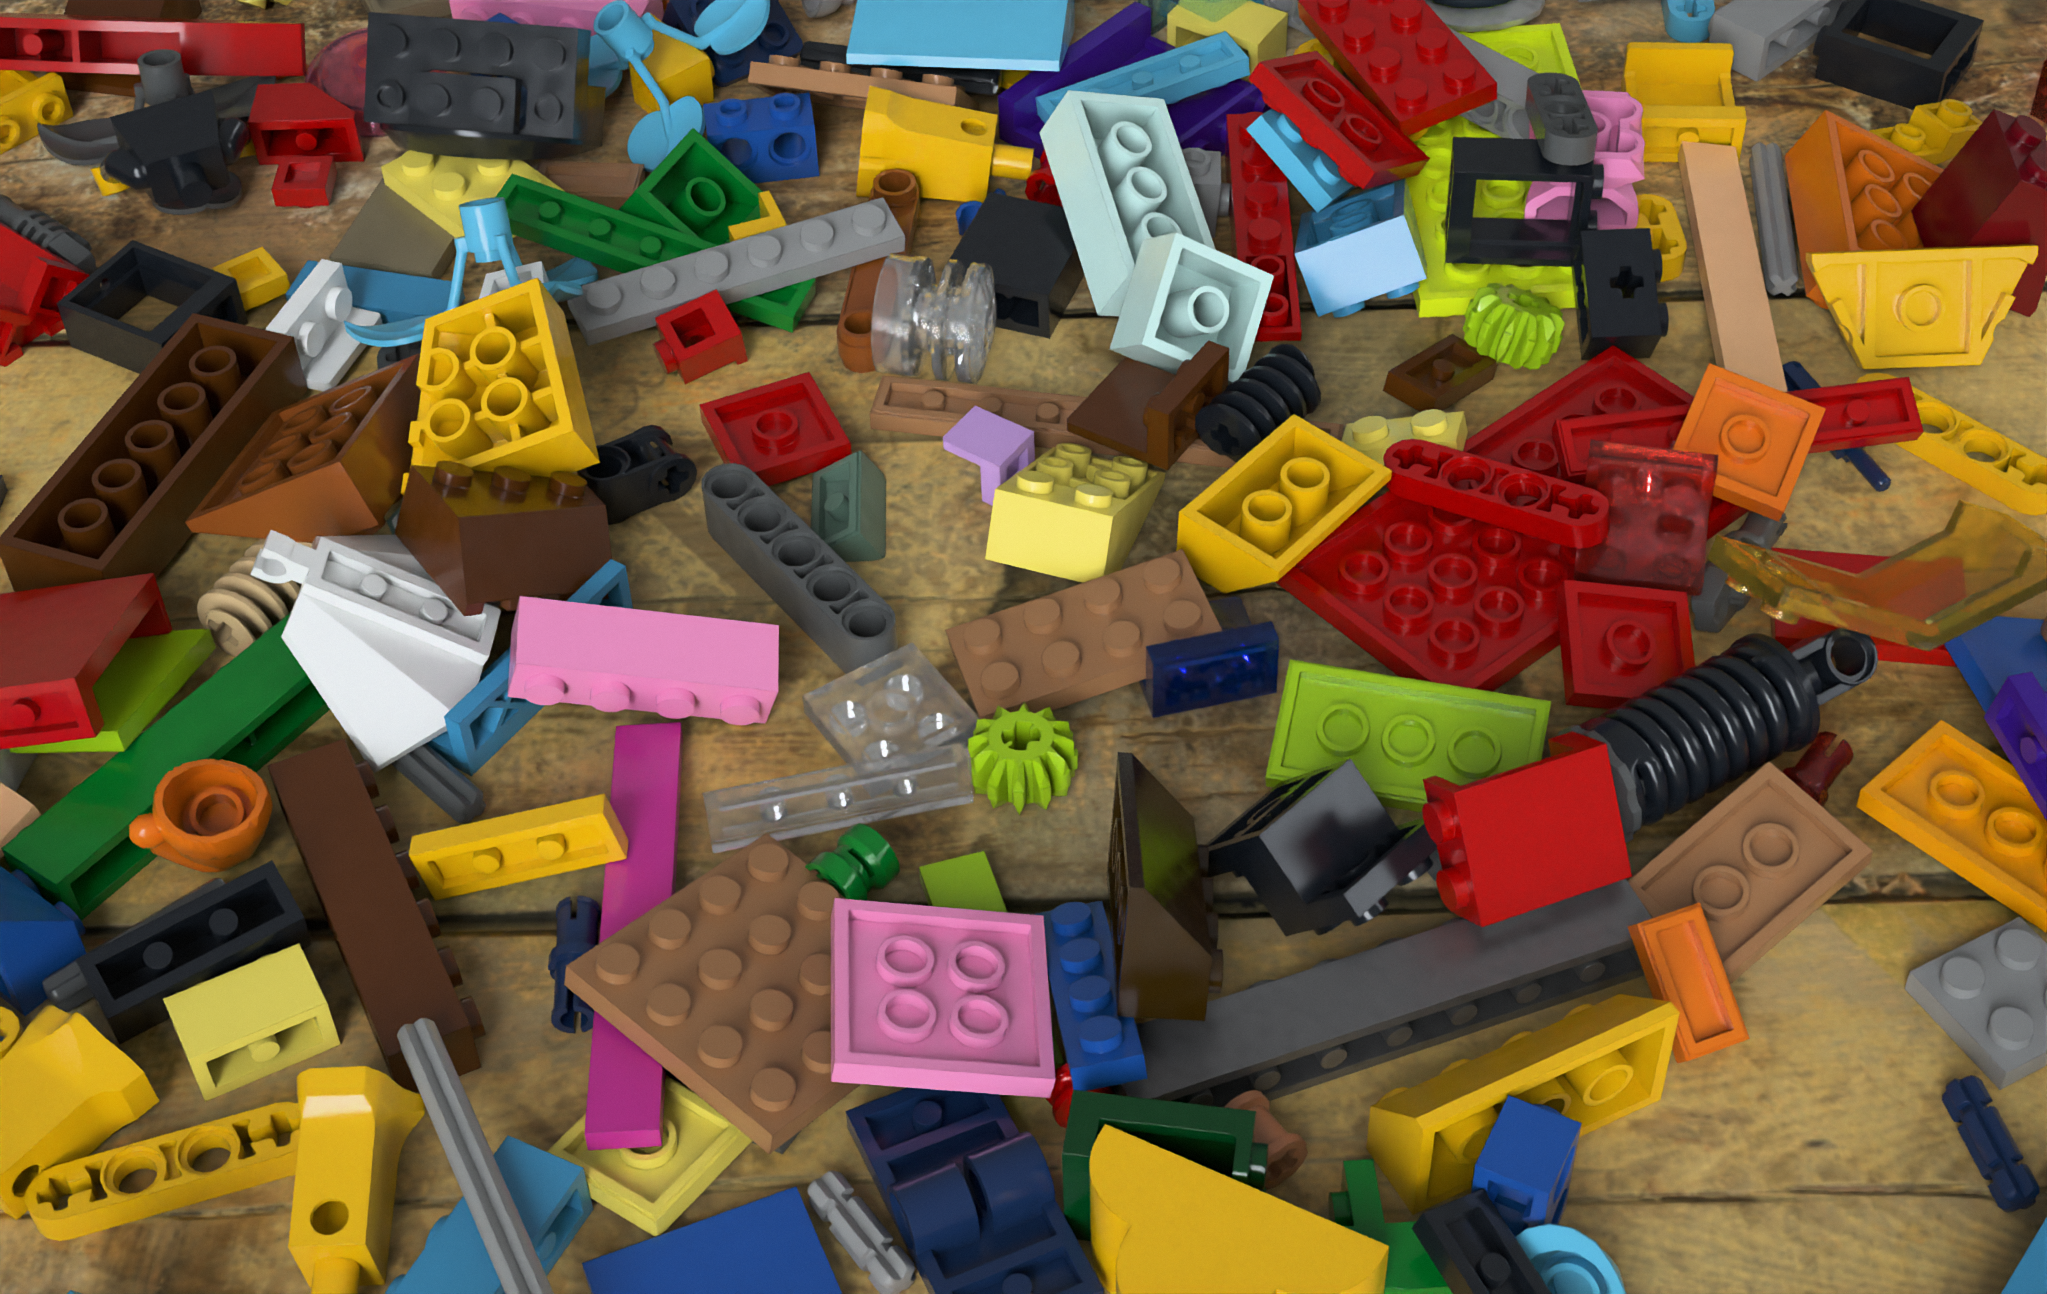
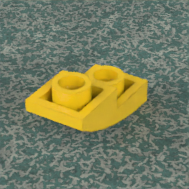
M1944 99L1937 103L1915 106L1908 124L1899 123L1893 127L1869 130V132L1934 165H1938L1955 157L1983 122L1972 115V109L1967 104L1954 99Z

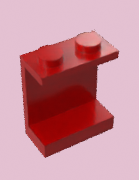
M1571 731L1548 739L1551 757L1462 786L1436 775L1423 779L1428 802L1423 805V821L1430 838L1437 845L1442 869L1436 875L1437 887L1443 903L1451 912L1480 927H1485L1632 877L1606 743Z

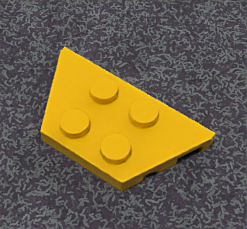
M2019 244L1806 252V263L1857 367L1862 369L1981 365L1994 340L1993 332L1996 325L2005 319L2016 298L2011 295L2027 264L2033 265L2038 255V246Z

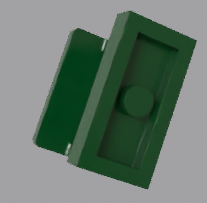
M1073 1090L1062 1150L1064 1216L1077 1240L1091 1241L1089 1162L1093 1144L1105 1124L1266 1193L1265 1179L1269 1144L1254 1142L1256 1111Z

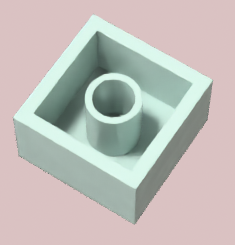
M1177 232L1144 239L1109 350L1176 375L1182 362L1186 359L1191 360L1209 340L1229 348V385L1238 380L1242 373L1246 371L1274 275Z

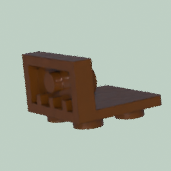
M1208 340L1191 360L1186 359L1182 362L1176 375L1131 358H1124L1067 418V431L1162 469L1169 470L1199 436L1195 429V417L1199 410L1209 405L1216 395L1223 393L1228 386L1229 348Z

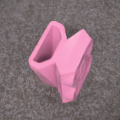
M1582 90L1598 128L1593 162L1594 164H1603L1604 167L1602 198L1591 199L1590 210H1597V230L1635 229L1638 223L1639 209L1632 183L1645 179L1643 156L1645 142L1642 137L1643 107L1628 92ZM1529 120V139H1536ZM1532 181L1526 197L1524 218L1567 220L1572 182Z

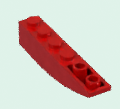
M36 13L0 14V70L140 74L137 60L141 55L154 50L168 49L180 53L184 73L189 75L306 76L304 23Z
M1263 113L1226 114L1225 172L1226 183H1230L1228 210L1232 257L1274 275L1254 342L1301 341L1302 329L1287 177L1246 130Z

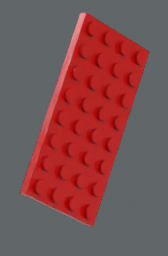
M1612 345L1467 439L1463 452L1563 480L1551 429L1556 420L1691 404L1694 396ZM1662 472L1575 483L1595 489L1608 499L1610 530L1606 539L1593 547L1577 549L1405 499L1391 493L1389 490L1353 513L1276 583L1399 677L1493 692L1560 645L1556 591L1563 580L1642 587L1750 510L1662 476ZM1471 479L1455 482L1452 487L1468 490L1475 489L1482 483ZM1518 496L1510 499L1508 503L1522 507L1533 505L1539 500L1532 496Z

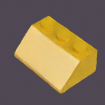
M1293 414L1179 511L1176 551L1183 549L1196 577L1222 593L1276 582L1391 480L1392 470Z

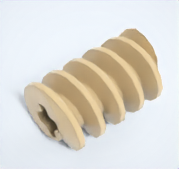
M259 538V541L252 544L245 551L244 557L234 562L230 566L229 572L221 576L215 582L213 589L203 594L198 601L197 612L203 628L210 629L215 644L233 657L238 656L260 638L266 630L276 625L292 611L302 585L293 580L286 583H271L250 575L256 556L260 549H263L266 539ZM297 542L307 547H312V543Z

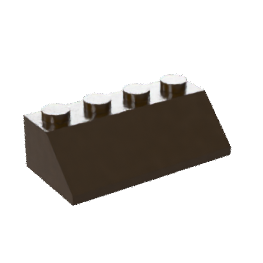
M1118 752L1107 862V887L1117 1016L1205 1021L1208 993H1221L1224 966L1223 950L1217 949L1218 914L1212 912L1213 878H1207L1209 864L1208 845L1197 844L1194 818L1132 753Z

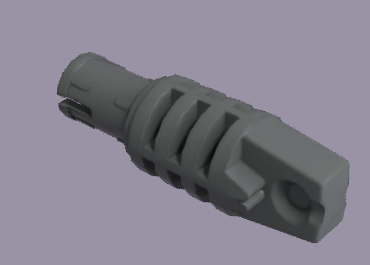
M0 194V222L89 275L98 269L96 267V260L90 252L92 248L88 241L65 225L60 224L54 218H51L48 214L40 210H25L14 203L9 197Z
M1750 511L1739 530L1724 535L1698 574L1690 590L1696 630L1719 633L1735 613L1747 605L1772 566L1773 556L1771 548L1784 533L1788 524L1783 523L1787 519L1785 513H1783L1778 522Z

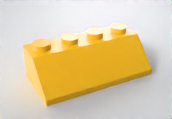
M1624 994L1615 995L1595 1005H1580L1571 1010L1562 1020L1536 1032H1520L1494 1051L1474 1060H1458L1446 1067L1440 1075L1412 1088L1399 1087L1386 1093L1376 1104L1370 1106L1366 1149L1412 1215L1472 1188L1475 1164L1508 1095L1531 1104L1549 1106L1563 1116L1580 1122L1579 1137L1661 1100L1680 1012L1670 1001Z

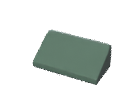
M862 450L812 474L811 529L845 562L875 561L886 556V479L880 469Z

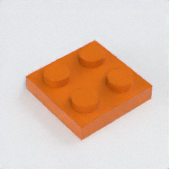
M1709 363L1662 472V476L1779 522L1786 509L1826 408Z

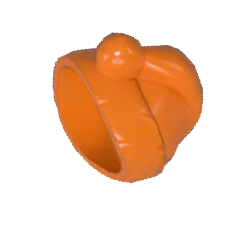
M201 759L183 763L164 775L154 792L152 813L139 815L129 825V837L134 844L142 849L150 848L153 854L200 872L227 871L250 859L262 842L273 808L271 795L266 782L256 772L244 765L223 759Z

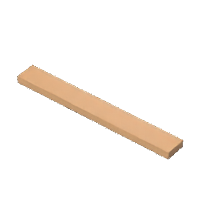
M1682 141L1678 153V162L1716 366L1780 391L1788 392L1736 147Z

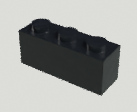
M271 860L76 959V962L120 1045L170 1019L163 1000L164 998L186 990L200 982L208 981L252 963L262 956L276 953L298 943L302 950L312 944L305 917L274 862Z

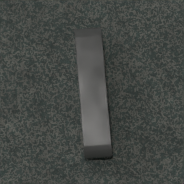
M729 463L713 467L706 472L702 478L701 487L707 528L711 537L848 677L856 682L873 684L888 680L894 675L899 667L896 618L891 606L751 469L744 465Z

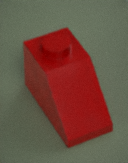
M311 83L258 84L248 125L259 165L279 164L280 157L334 156L335 162L364 161V147L356 113Z

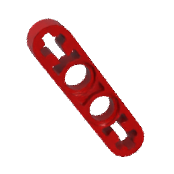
M1407 439L1394 443L1386 450L1383 456L1384 466L1392 470L1391 480L1386 483V487L1391 493L1399 497L1570 548H1590L1600 544L1608 536L1610 530L1608 499L1595 489L1419 439ZM1471 479L1482 483L1479 487L1468 490L1452 487L1455 482ZM1518 496H1532L1539 500L1533 505L1522 507L1508 503L1510 499Z

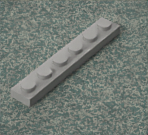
M881 197L581 286L583 295L568 300V306L587 345L590 346L656 326V317L715 289L718 290L724 303L730 304L905 251V235L886 201Z

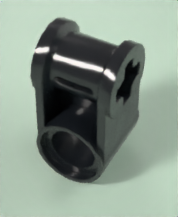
M644 426L629 435L604 445L596 446L600 463L577 471V475L587 481V486L606 505L608 525L621 523L630 516L662 503L675 501L692 488L697 475L696 466L688 456L677 453L674 450L671 436L661 426ZM650 442H654L657 447L653 448ZM665 479L668 485H664L661 480Z

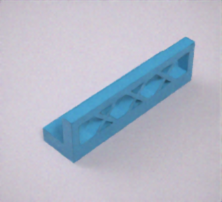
M610 559L567 601L633 609L626 566ZM608 593L609 599L602 600V598ZM510 647L481 674L479 683L444 716L447 731L427 742L429 746L452 766L470 776H473L545 706L531 703L527 699L507 697Z

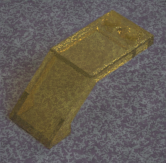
M1962 500L1958 501L1945 530L1859 574L1720 535L1716 536L1707 556L1709 561L1728 574L1725 581L1728 586L1748 596L1762 599L1763 601L1759 607L1760 610L1775 619L1795 625L1800 617L1925 651H1931L2047 591V539L2005 513Z

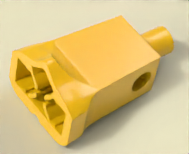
M870 86L863 119L856 197L870 196L873 180L879 173L889 169H902L915 176L921 198L963 202L979 201L983 203L987 196L989 176L1027 181L1031 173L1034 149L994 143L998 118L996 114L911 98L887 89Z
M45 1006L30 1022L11 1050L0 1060V1209L16 1221L28 1211L25 1204L26 1190L37 1175L55 1165L89 1156L113 1133L136 1121L159 1102L144 1071L78 1012L70 1014L55 1006Z
M367 1066L306 1069L297 1076L300 1131L288 1248L311 1288V1294H358L359 1286L385 1285L400 1156L407 1136L424 1116L426 1107L420 1094L402 1088L388 1075Z

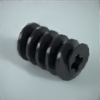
M1280 344L1273 347L1268 355L1261 357L1252 368L1243 372L1238 380L1230 383L1223 393L1216 395L1209 405L1199 410L1195 417V429L1201 440L1212 451L1219 455H1225L1237 463L1293 414L1304 419L1307 414L1313 413L1321 403V391L1315 380V373L1311 362L1294 345Z

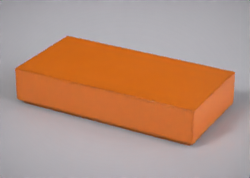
M1700 902L1627 927L1653 999L1670 1001L1680 1012L1672 1046L1677 1063L1687 1062L1750 1039Z

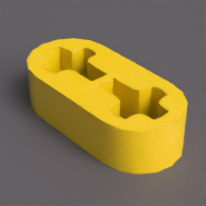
M1654 194L1637 195L1639 215L1635 229L1650 228L1652 249H1659L1662 256V277L1660 282L1674 280L1683 272L1687 251V242L1676 210L1672 203L1664 197Z

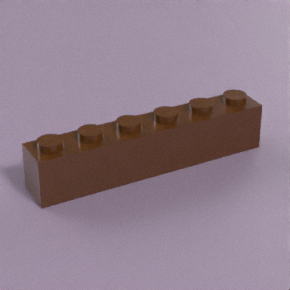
M341 739L268 765L267 767L281 810L391 1079L406 1090L415 1093L419 1092L400 1048L401 1045L397 1034L404 1024H414L420 1018H428L435 1022L458 1076L482 1068L474 1041L486 1035L480 1014L472 996L459 1000L454 988L463 985L457 962L449 945L438 950L436 949L433 939L441 936L436 915L428 897L415 901L411 892L420 888V883L408 851L404 850L396 854L393 851L391 844L399 842L400 839L387 804L375 808L371 799L379 797L380 794L368 761L365 759L355 763L345 739Z

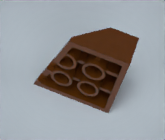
M439 461L436 463V467L411 465L394 534L463 616L480 615L486 602L500 601V606L507 611H514L517 609L520 596L567 601L600 568L612 559L606 505L587 486V481L576 474L554 471L550 477L532 476L520 469L508 466L495 467L494 472L476 471L452 461ZM608 593L602 598V600L609 599Z

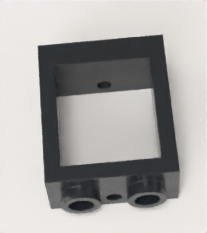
M1844 0L1838 9L1835 21L1831 26L1824 25L1816 38L1813 55L1818 56L1819 60L1815 78L1914 110L1917 105L1941 102L1944 99H1948L1973 65L1984 20L1921 0ZM1859 33H1863L1932 55V57L1928 60L1857 36Z
M1453 137L1444 227L1445 263L1571 267L1570 254L1580 231L1597 230V210H1590L1591 199L1602 198L1604 182L1603 164H1594L1593 160L1583 165H1561L1550 162L1543 157L1537 139ZM1476 180L1572 182L1567 220L1473 217Z
M134 240L130 241L57 302L71 347L138 374H141L192 313L242 325L248 323L235 278ZM147 295L178 307L150 332L119 321L124 314Z

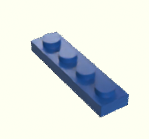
M1096 901L1086 904L1082 902H1068L1057 906L1051 911L1034 914L1044 916L1048 980L1073 1089L1088 1091L1148 1079L1144 1053L1134 1017L1117 1016L1111 932L1103 902Z

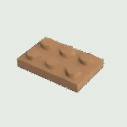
M1769 761L1630 878L1628 883L1652 918L1700 902L1727 978L1731 984L1869 865L1873 850Z

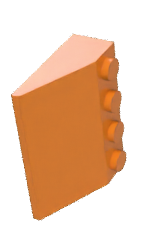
M1825 110L1784 157L1806 296L1817 306L1829 309L1806 263V252L1924 248L1911 210L1944 169Z

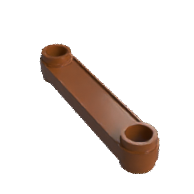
M889 169L876 175L868 201L881 197L884 198L905 235V251L852 267L836 330L838 354L842 359L843 365L853 372L868 373L878 370L886 362V355L890 348L921 210L919 186L916 183V178L912 173L902 169Z

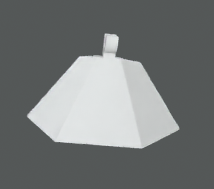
M270 530L263 549H260L256 556L250 574L271 583H286L293 580L302 584L281 638L364 760L368 761L373 773L447 731L444 716L479 683L483 665L490 655L501 610L498 609L500 601L486 602L480 615L463 616L396 535L316 536L310 548L295 542L286 535Z

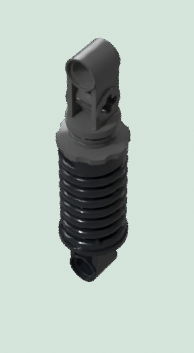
M1844 626L1814 635L1788 648L1767 635L1751 633L1733 642L1730 648L1720 655L1712 656L1698 666L1687 669L1679 676H1673L1659 686L1648 689L1638 697L1627 700L1619 707L1609 709L1600 715L1599 718H1592L1580 725H1571L1558 732V736L1573 731L1607 744L1625 842L1627 843L1633 840V835L1639 832L1642 826L1655 824L1663 819L1664 814L1671 815L1685 807V804H1692L1698 801L1706 793H1712L1720 789L1726 782L1731 783L1737 780L1745 772L1754 771L1764 765V762L1767 763L1781 756L1783 752H1796L1810 745L1815 740L1819 731V706L1866 682L1872 677L1878 662L1876 646L1865 631L1854 626ZM1831 654L1835 659L1836 668L1832 663ZM1437 849L1429 855L1434 864L1427 871L1435 881L1437 872L1442 870Z

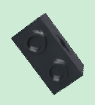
M1650 228L1580 231L1570 254L1581 360H1591L1612 345L1633 358H1650L1660 338L1667 335L1669 323L1666 303L1658 302L1656 284L1660 283L1662 277V256L1659 249H1652Z

